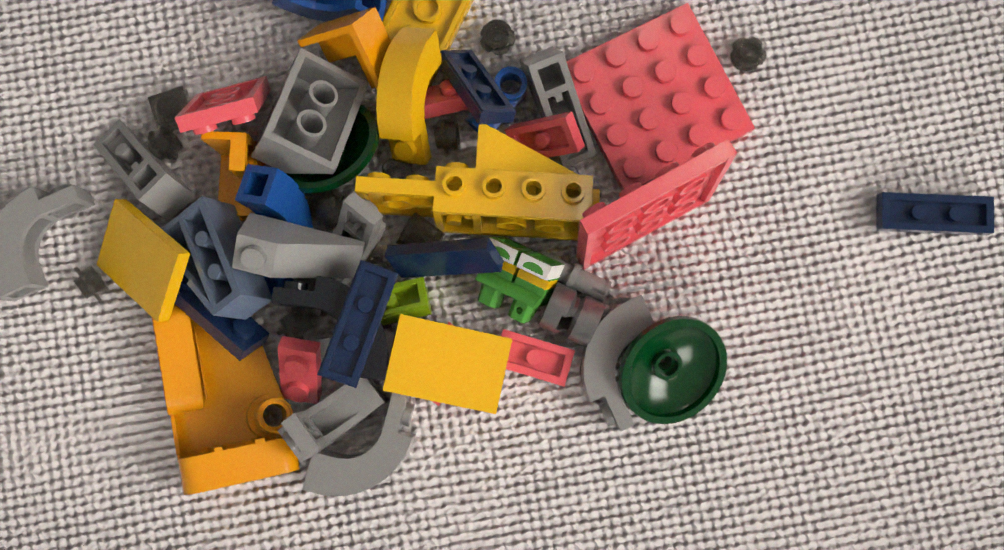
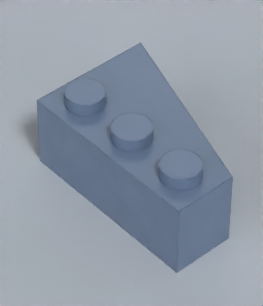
M201 196L165 225L162 230L190 253L184 275L189 280L187 285L213 316L246 320L272 301L271 293L264 276L232 268L236 236L242 226L235 206Z

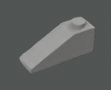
M552 46L520 59L519 61L526 75L530 93L541 118L571 111L575 117L585 147L578 153L558 156L561 165L567 168L596 156L597 153L563 51Z
M120 119L93 144L135 197L168 222L195 196L185 183Z
M250 213L236 236L232 268L270 278H316L317 276L354 278L359 262L362 259L365 242Z

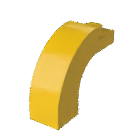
M402 27L389 44L381 65L376 99L377 125L380 139H388L393 162L427 165L432 158L424 110L429 82L442 64L436 29Z

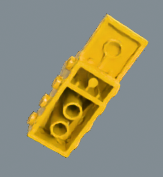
M479 124L475 168H469L468 165L460 162H450L446 166H436L435 181H430L428 177L422 175H408L406 179L391 178L385 173L372 172L368 173L367 177L356 176L355 193L362 199L371 201L381 214L431 217L435 220L437 232L578 241L579 223L584 218L582 214L600 201V189H593V175H579L487 124Z

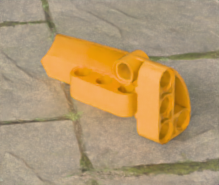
M174 304L169 321L157 322L152 318L167 414L171 418L183 494L201 493L299 470L298 458L277 431L283 427L281 422L293 414L291 405L283 398L263 346L239 361L176 304ZM268 405L278 406L282 412V420L275 427L267 425L263 419V412Z

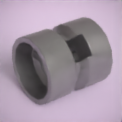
M557 282L538 326L556 335L563 331L566 333L567 340L586 348L598 327L606 304L590 296L580 299L577 296L576 290Z

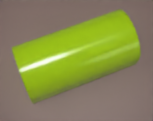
M424 277L395 283L381 320L382 326L397 323L399 314L417 318L432 315Z

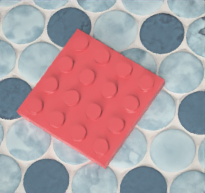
M688 3L566 61L586 123L621 191L636 182H641L642 185L656 179L655 174L660 169L672 162H677L680 166L691 160L692 153L706 143L713 142L716 146L727 139L733 142L755 129Z
M727 139L716 146L713 142L706 143L692 153L691 160L680 166L677 162H672L660 169L655 174L656 179L642 185L641 182H636L626 187L619 193L620 198L607 206L604 202H600L588 208L582 214L584 218L579 223L576 253L579 264L583 265L582 269H587L710 201L737 155V151L730 140Z

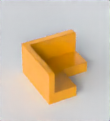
M372 7L321 23L299 38L297 42L300 47L319 43L327 61L330 63L356 55L371 88L377 89L381 65L391 40L376 7Z
M211 131L201 134L200 139L221 154L218 201L234 205L237 216H239L241 221H245L248 215L254 212L235 201L247 164L266 166L265 163L251 157L257 142L246 132Z

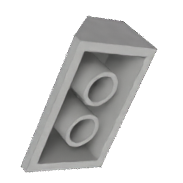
M300 48L286 74L251 157L288 174H334L369 83Z

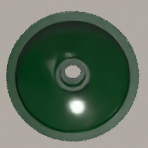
M360 105L334 174L286 173L299 185L301 192L319 193L338 188L354 179L363 171L375 154L379 142L378 125L371 112L363 105Z
M674 316L653 323L631 342L623 356L619 369V387L624 401L637 416L652 423L672 424L694 416L712 401L723 383L727 369L725 345L719 334L712 327L697 318Z

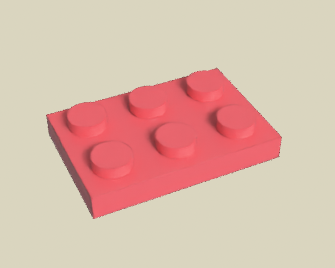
M267 76L196 94L175 116L180 133L193 130L195 135H200L217 129L216 123L231 120L233 125H238L255 119L254 113L259 112L271 91Z

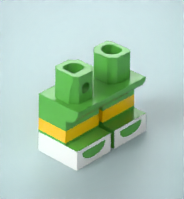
M505 236L489 237L504 263L501 272L477 274L475 280L482 283L478 302L488 307L499 308L504 296L507 295L514 299L508 313L510 318L520 323L530 322L538 307L548 304L565 264L537 251H532L533 249Z

